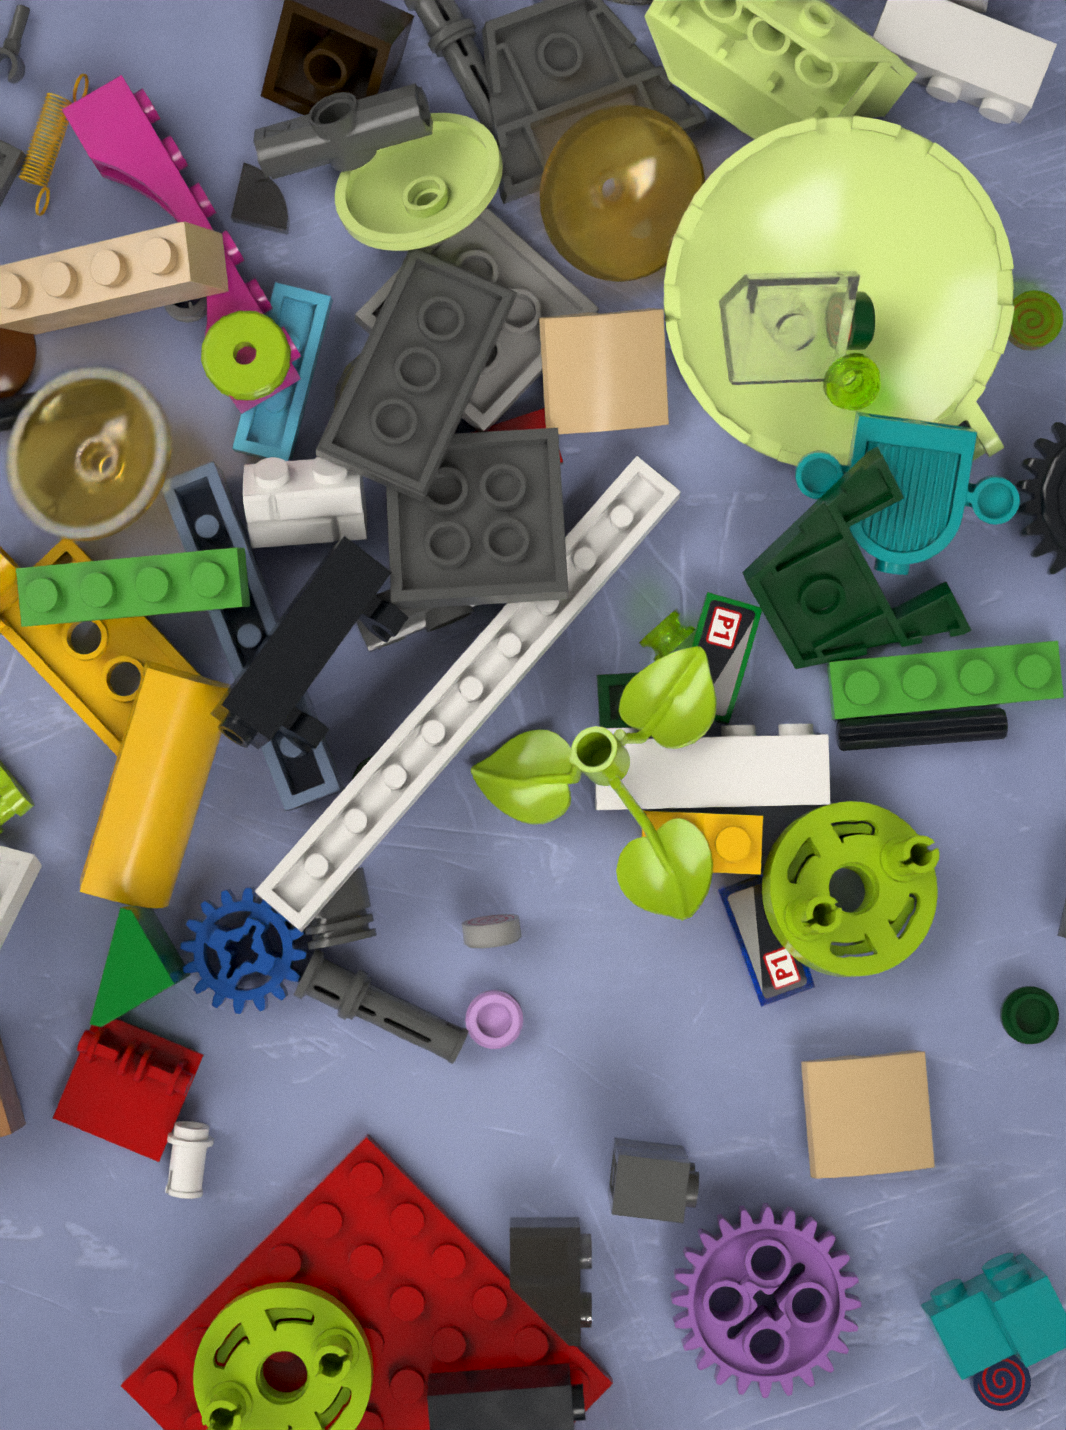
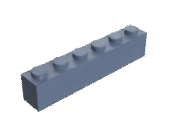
M212 461L159 482L185 552L235 547L245 548L250 607L208 610L233 677L236 679L278 622L279 616L251 548L223 471ZM306 691L296 707L318 720L308 691ZM279 730L271 741L261 747L285 811H293L342 792L345 789L325 736L317 748H312L308 754L293 745Z

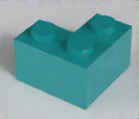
M1011 1252L999 1255L982 1266L984 1273L964 1283L961 1279L945 1282L930 1293L931 1300L921 1304L951 1367L961 1380L1014 1354L1027 1368L1066 1348V1312L1048 1276L1023 1253L1016 1257Z

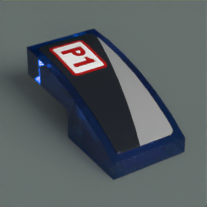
M763 873L718 889L734 939L740 949L755 995L761 1007L815 987L809 967L788 953L776 938L769 925L762 899Z

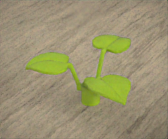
M690 647L672 652L645 667L628 683L620 699L619 713L628 726L640 730L639 732L626 733L623 729H617L612 734L606 728L593 726L581 731L575 737L570 747L555 732L540 729L531 730L510 739L491 756L471 767V774L475 782L495 807L517 821L532 825L552 822L565 814L571 803V792L568 784L578 783L582 772L597 785L611 786L647 836L630 841L620 853L616 874L617 881L624 895L634 905L644 911L681 921L692 917L704 902L711 885L713 859L709 843L703 833L695 825L681 818L666 822L656 831L622 781L630 767V756L624 747L626 744H642L652 735L654 740L662 747L678 749L695 743L710 729L716 714L717 697L708 657L702 647Z

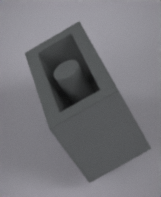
M614 1138L608 1190L611 1214L684 1223L685 1207H696L699 1189V1172L695 1171V1163L689 1161L684 1147Z

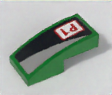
M707 592L691 647L700 646L707 654L717 697L714 722L728 725L744 677L762 610L755 605Z

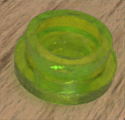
M850 353L837 359L829 367L823 380V390L829 401L838 408L848 410H861L869 406L878 396L881 386L880 372L877 365L871 358L861 353ZM855 376L851 382L846 384L850 378Z

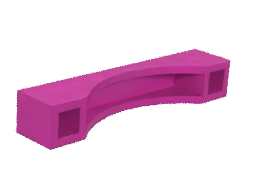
M120 75L62 109L88 156L103 178L129 186L153 200L178 223L185 221L213 230L207 218L216 214V211L199 182L188 188L179 173L188 164L171 135L160 141L151 124L161 118L143 88L132 93L123 76ZM227 230L222 232L229 292L207 296L205 336L209 328L222 316L236 311H257L264 314L273 309L255 278L247 283H244L235 266L245 260ZM284 326L281 329L286 335L291 349L290 369L283 383L270 395L256 400L233 399L235 397L230 396L241 414L301 380L292 364L301 355ZM252 347L241 348L236 355L237 363H251L256 357V349Z

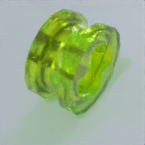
M677 608L639 642L642 648L650 647L655 653L654 661L670 654L696 630L692 625L685 626L680 622L681 613Z

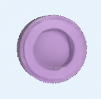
M484 991L477 995L468 1006L465 1018L466 1028L469 1031L470 1037L482 1047L489 1049L506 1047L514 1042L521 1032L523 1026L521 1006L511 994L505 991Z

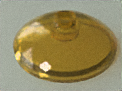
M615 105L586 115L562 135L550 153L543 171L540 185V211L551 243L569 264L594 278L605 281L625 282L641 279L656 273L667 265L673 237L682 216L694 195L705 182L700 155L683 128L658 111L636 105ZM613 178L615 190L609 197L604 198L602 187L608 179Z
M100 367L83 368L65 373L43 386L24 406L10 435L6 459L7 475L15 501L22 512L35 525L57 537L67 540L93 541L107 538L123 531L136 522L150 508L166 480L172 450L170 428L166 415L158 400L145 386L132 377L116 370ZM112 457L111 465L102 473L101 468L104 460Z

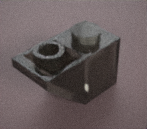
M510 1217V1288L569 1346H581V1328H592V1293L580 1292V1269H592L591 1234H580L579 1217Z

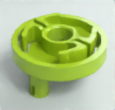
M846 801L811 810L801 815L783 830L768 854L762 877V899L769 925L776 938L788 953L805 966L817 972L836 977H860L889 970L907 959L919 947L931 927L938 898L935 867L939 861V849L928 850L927 846L935 843L931 838L918 835L902 818L874 804ZM866 821L875 827V833L874 835H870L872 832V827L865 823L841 824L836 826H832L831 824L837 822ZM805 858H807L808 860H807V862L804 864V866L802 867V869H801V871H800V873H799V875H798V877H797L796 883H795V884H794V883H791V882H794V879H795V876H796V874H797L798 869L800 868V866H801V864L803 863V861L805 860ZM840 868L854 871L864 884L865 894L863 902L853 912L842 911L841 907L838 908L835 905L838 901L830 896V879ZM909 894H913L916 897L915 912L910 917L909 922L905 927L904 931L901 933L899 937H897V934L904 926L909 914H911L914 909L915 900L913 897H909ZM831 942H832V943H851V942H853L851 945H848V946L831 945ZM872 951H873V953H874V954H872V955L862 956V957H853V956H852V955H859V954L869 953V952H872Z
M292 1282L271 1283L256 1287L236 1297L219 1312L206 1331L198 1348L194 1364L193 1385L196 1402L202 1416V1424L207 1425V1430H325V1427L336 1417L342 1406L347 1403L351 1394L350 1402L344 1407L338 1419L327 1430H355L364 1415L373 1383V1359L369 1341L359 1321L334 1296L313 1286ZM312 1316H315L313 1323L295 1320L279 1322L278 1320L283 1318H302L311 1320ZM233 1329L229 1338L225 1339L227 1335L230 1333V1331ZM244 1336H247L249 1340L245 1339L237 1346V1348L231 1354L225 1367L218 1366L216 1364L215 1354L219 1347L220 1349L217 1354V1361L220 1363H225L230 1351L236 1345V1343ZM287 1351L300 1357L307 1369V1381L305 1384L293 1392H280L273 1389L267 1383L263 1374L264 1361L270 1355L276 1352Z

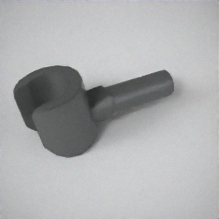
M24 5L16 6L7 38L4 40L3 47H0V62L5 58H10L12 62V68L8 76V81L12 84L22 80L25 75V64L19 56V51L30 9Z

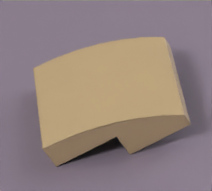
M646 308L610 313L587 312L539 318L546 428H558V434H573L669 425L663 309Z
M909 1050L871 1056L847 1055L801 1061L811 1178L865 1176L935 1167L925 1051Z

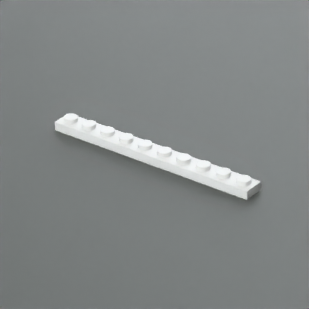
M636 456L565 537L569 599L507 603L255 890L256 894L302 933L678 501L681 491Z

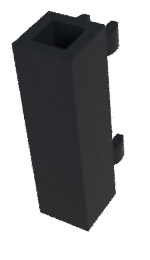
M345 536L335 544L210 713L221 722L218 726L219 730L228 739L245 748H248L250 744L257 749L261 748L271 741L279 730L293 745L308 754L312 748L316 749L329 729L313 716L302 712L296 705L358 619L363 622L372 634L386 643L401 630L409 617L396 606L376 596L392 572Z

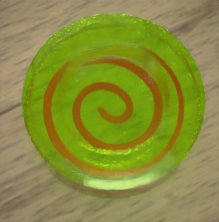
M1038 290L1023 292L1013 299L1014 313L1008 340L1016 347L1028 351L1039 350L1050 344L1058 336L1063 325V312L1057 300L1050 294Z

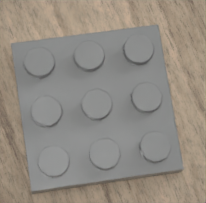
M486 207L479 217L460 233L436 245L422 248V250L518 292L462 416L477 432H487L542 374L539 318L587 312L598 313L599 310L592 301ZM400 268L355 314V322L369 334Z

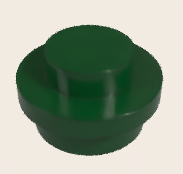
M1022 986L1011 991L1003 1000L1000 1008V1021L1003 1029L1012 1039L1023 1044H1037L1048 1039L1056 1030L1059 1021V1010L1053 997L1045 990L1034 986Z

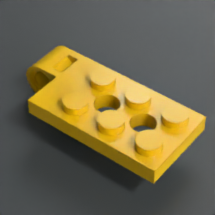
M66 535L33 567L89 562L93 560L72 537ZM0 546V634L11 643L117 756L137 693L136 690L131 695L120 696L113 690L110 677L118 665L132 663L138 668L142 676L146 660L195 675H202L146 616L91 621L100 629L101 642L98 648L89 654L78 653L71 642L74 628L82 622L21 627L16 568L21 567Z

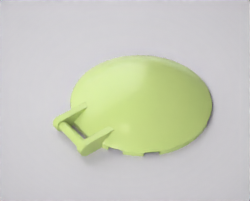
M859 116L806 119L788 124L758 137L726 159L708 177L694 195L673 237L664 279V313L669 342L680 373L703 409L724 430L752 449L777 461L797 466L799 460L804 455L817 450L829 452L836 457L841 465H847L856 411L951 425H959L965 421L968 427H972L977 432L973 461L985 453L988 457H991L1004 448L1000 438L976 401L984 392L985 386L992 376L1001 354H1004L1011 331L1014 313L1013 258L1002 221L990 197L973 174L957 158L939 144L933 143L898 124ZM864 291L871 298L875 310V332L873 339L864 350H841L836 343L833 331V310L836 299L841 292Z

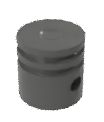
M363 867L356 869L310 922V926L305 928L306 935H312L313 938L312 941L307 942L309 949L349 943L377 935L376 928L369 927V922L374 921L373 914L366 913V908L371 907Z

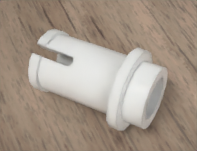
M179 1121L175 1123L174 1131L168 1134L167 1141L172 1144L168 1183L165 1187V1193H168V1195L186 1199L202 1197L207 1148L213 1146L214 1138L209 1135V1125L194 1121Z

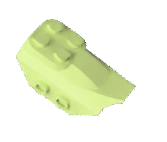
M654 0L644 16L669 81L754 140L775 129L806 119L853 116L867 118L885 117L918 74L892 51L825 0Z

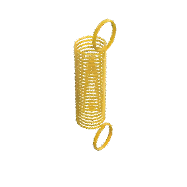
M84 73L80 74L75 82L73 89L74 102L77 101V88L83 76L85 77V88L81 98L87 95L89 79ZM46 93L47 97L44 100L46 104H43L44 107L41 108L43 111H40V118H38L40 122H37L38 125L35 126L37 128L33 132L35 136H32L33 139L30 140L32 142L29 143L31 147H28L29 150H27L29 154H26L27 157L24 158L26 161H23L24 165H22L24 168H21L23 172H19L21 175L18 176L26 182L43 186L38 194L35 205V212L38 216H42L48 207L50 188L46 186H48L50 176L52 175L51 172H53L55 161H57V154H59L61 143H63L62 140H64L66 129L69 125V121L65 120L67 118L64 113L50 109L47 106L62 111V108L47 102L63 108L72 104L69 100L52 93ZM50 95L57 96V97H59V98H61V99H63V100H65V101H67V102H64V101H61V100H59V99L53 98V97H51ZM49 99L56 100V101L61 102V103H63V104H65V105L58 104V103L53 102V101H51V100H49ZM45 109L50 110V111H53V112H56V113H58V114H60V115H62V116H59V115H55V114H53V113H50V112L46 111ZM44 113L53 115V116H55V117H57V118H59V119L50 117V116H48V115H46V114H44ZM42 116L48 117V118H50V119H53V120H55V121H57V122H59V123H56V122L47 120V119L43 118ZM41 120L48 121V122L53 123V124H55V125H57V126H59V127H56V126L47 124V123H45V122H43V121H41ZM41 124L48 125V126H50V127H52V128H54V129H56V130L47 128V127H45V126H43V125H41ZM39 127L45 128V129L50 130V131H52V132H54V133L47 132V131H45V130L40 129ZM38 131L45 132V133H47V134H49V135H51V136H47V135L42 134V133H40V132H38ZM38 135L45 136V137H47V138H49V139H51V140H47V139L42 138V137H40V136H38ZM36 138L42 139V140L47 141V142H49V143H51V144H48V143L39 141V140H37ZM35 142L42 143V144H44V145H46V146H48V147L39 145V144H37V143H35ZM35 146H39V147L44 148V149H46V150H48V151L39 149V148H37V147H35ZM32 149L39 150V151L44 152V153H46V154L39 153V152L34 151V150H32ZM32 153L39 154V155H41V156H43V157H45V158L36 156V155H34V154H32ZM30 156L36 157V158L41 159V160H43V161L36 160V159H34V158H32V157H30ZM27 167L33 168V169L38 170V171H40V172L31 170V169H29V168H27ZM24 174L30 175V176L35 177V178H37V179L28 177V176H26V175H24ZM46 190V201L41 213H39L40 199Z

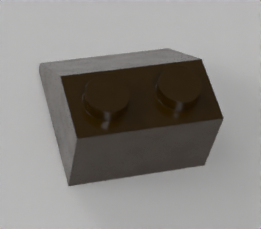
M284 0L260 96L299 114L307 115L317 102L334 93H351L359 100L389 91L401 64L414 15L380 0Z

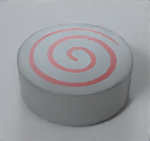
M515 914L482 916L462 922L464 944L469 948L499 947L515 943L521 938L519 916Z

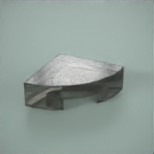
M243 163L231 214L232 221L288 235L290 225L289 211L282 192L270 177H265L261 169L251 164Z

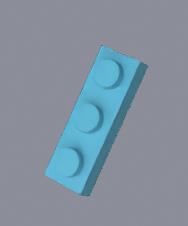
M275 282L270 300L273 309L267 312V316L271 317L280 328L284 326L299 351L301 357L293 361L292 364L301 380L241 414L232 447L235 452L262 459L276 457L285 461H292L333 302L331 296Z

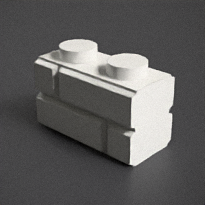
M319 456L315 459L285 461L281 458L270 457L256 464L244 465L243 505L246 521L248 522L251 548L340 541L344 536L350 541L367 539V508L362 475Z

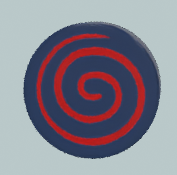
M1015 1354L969 1377L971 1388L978 1399L988 1408L997 1411H1008L1018 1407L1027 1398L1031 1387L1029 1370Z

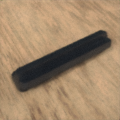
M1001 708L849 719L839 721L836 726L837 744L842 751L999 740L1007 737L1008 733L1007 715L1005 710Z

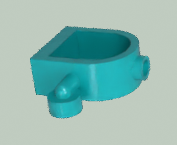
M856 411L847 465H841L831 453L817 450L804 455L799 460L795 469V479L800 491L807 497L818 500L869 450L878 446L904 499L850 526L849 529L857 543L866 552L875 557L874 570L890 574L908 575L910 564L930 559L945 549L959 530L965 506L971 507L976 516L983 522L997 525L1009 521L1016 514L1020 504L1018 490L1008 479L1002 476L989 475L981 478L976 483H969L977 432L972 427Z

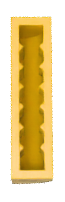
M146 660L80 877L79 892L138 907L165 908L169 905L222 734L218 728L221 722L210 713L231 686L230 684Z

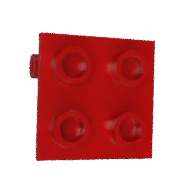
M118 1018L102 1027L91 1025L89 1030L86 1029L78 1043L77 1051L80 1053L55 1110L53 1119L160 1162L168 1143L167 1136L173 1131L204 1054Z

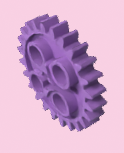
M763 1203L759 1219H752L745 1206L742 1205L739 1206V1223L731 1225L727 1218L719 1214L717 1215L720 1233L714 1236L703 1228L698 1230L704 1245L701 1251L691 1247H684V1256L693 1265L691 1269L677 1268L674 1270L675 1279L687 1286V1289L671 1293L673 1304L687 1308V1310L673 1317L675 1328L693 1329L681 1340L685 1351L702 1347L695 1360L697 1368L701 1371L716 1363L717 1366L714 1374L716 1384L722 1385L733 1374L736 1376L738 1394L744 1395L751 1381H755L758 1383L762 1397L768 1398L772 1382L780 1381L787 1396H790L793 1391L792 1378L800 1376L808 1386L813 1387L815 1383L811 1368L818 1365L825 1371L832 1373L834 1368L827 1356L829 1351L834 1350L839 1353H848L849 1349L841 1337H839L840 1331L857 1332L858 1325L853 1319L845 1315V1311L860 1308L861 1301L858 1296L845 1293V1290L859 1283L855 1272H839L850 1260V1257L845 1249L828 1253L836 1237L829 1230L815 1238L817 1221L811 1215L798 1227L795 1225V1211L790 1206L786 1207L780 1219L777 1220L774 1219L768 1203ZM770 1245L777 1247L781 1251L780 1262L772 1270L763 1272L751 1266L752 1255L760 1247ZM796 1263L804 1264V1269L799 1274H795L784 1284H781ZM728 1286L739 1291V1301L731 1310L721 1312L709 1306L710 1296L719 1287ZM813 1288L821 1292V1300L815 1310L809 1313H799L792 1309L793 1298L800 1290ZM760 1290L767 1295L773 1293L777 1304L770 1310L763 1304L758 1306L754 1295ZM748 1316L749 1318L742 1325L741 1331L736 1336L729 1337L727 1335L728 1329L731 1326L737 1325ZM763 1329H771L779 1333V1343L771 1352L761 1354L750 1349L751 1338L756 1332Z

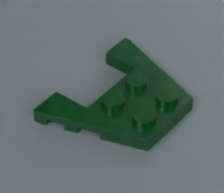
M878 446L869 450L742 572L748 587L795 669L867 655V648L899 642L901 647L922 643V637L948 632L950 637L972 631L946 581L891 608L849 529L850 526L904 499Z

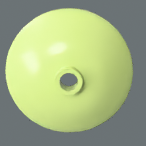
M430 113L433 120L432 135L379 149L376 155L364 166L352 171H341L335 188V206L343 226L359 242L376 249L408 251L430 247L460 233L485 210L497 192L503 170L502 156L491 132L483 124L467 116L453 113Z

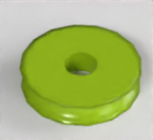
M236 311L222 316L209 328L202 342L201 362L206 376L222 394L230 395L236 400H256L270 395L283 383L290 369L291 349L286 335L271 317L257 311ZM252 347L256 349V357L251 363H237L236 355L241 348Z

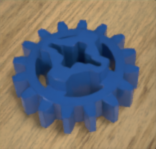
M246 887L242 894V900L239 901L236 900L231 889L222 891L221 907H218L210 900H206L200 904L206 919L203 921L191 918L186 923L188 928L197 934L195 939L180 943V949L194 953V960L182 967L183 972L199 973L202 979L197 982L193 990L198 994L211 988L215 992L212 1000V1006L215 1008L220 1007L229 998L233 999L235 1014L244 1012L248 1000H253L259 1012L268 1008V993L271 992L282 1001L289 995L282 982L285 979L298 982L303 976L292 965L294 961L308 957L309 951L295 947V940L305 934V929L301 933L296 927L290 928L287 920L264 900L262 902L256 901L254 887ZM233 912H251L244 925L234 929L217 923L224 916ZM271 923L280 935L283 947L282 956L281 953L272 949L267 934ZM256 927L252 936L254 941L251 949L258 953L257 959L250 958L234 971L238 962L236 961L238 950L231 946L232 941L239 942L245 939ZM207 946L217 951L222 967L218 976L209 963ZM256 971L265 976L269 975L272 977L267 983L258 987L238 988L245 975Z

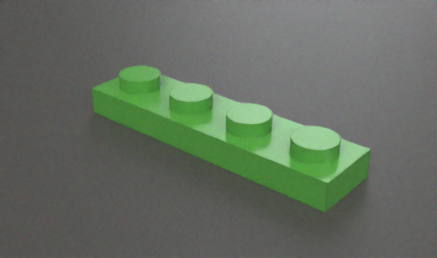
M241 547L16 568L21 627L250 607L245 548Z
M1058 641L827 663L832 720L1064 698Z

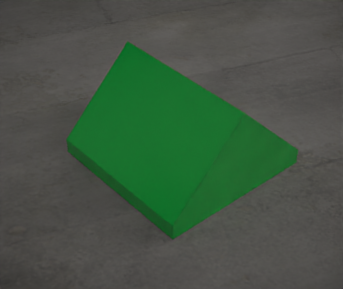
M132 905L120 908L90 1020L91 1025L102 1027L191 976L190 973L183 972L182 967L185 964L152 908Z

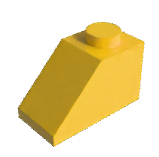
M643 810L656 831L666 822L676 818L685 819L695 825L709 843L713 859V873L761 875L763 816ZM642 829L641 837H647Z

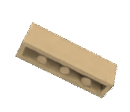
M184 221L0 265V328L37 335L229 292L222 233Z

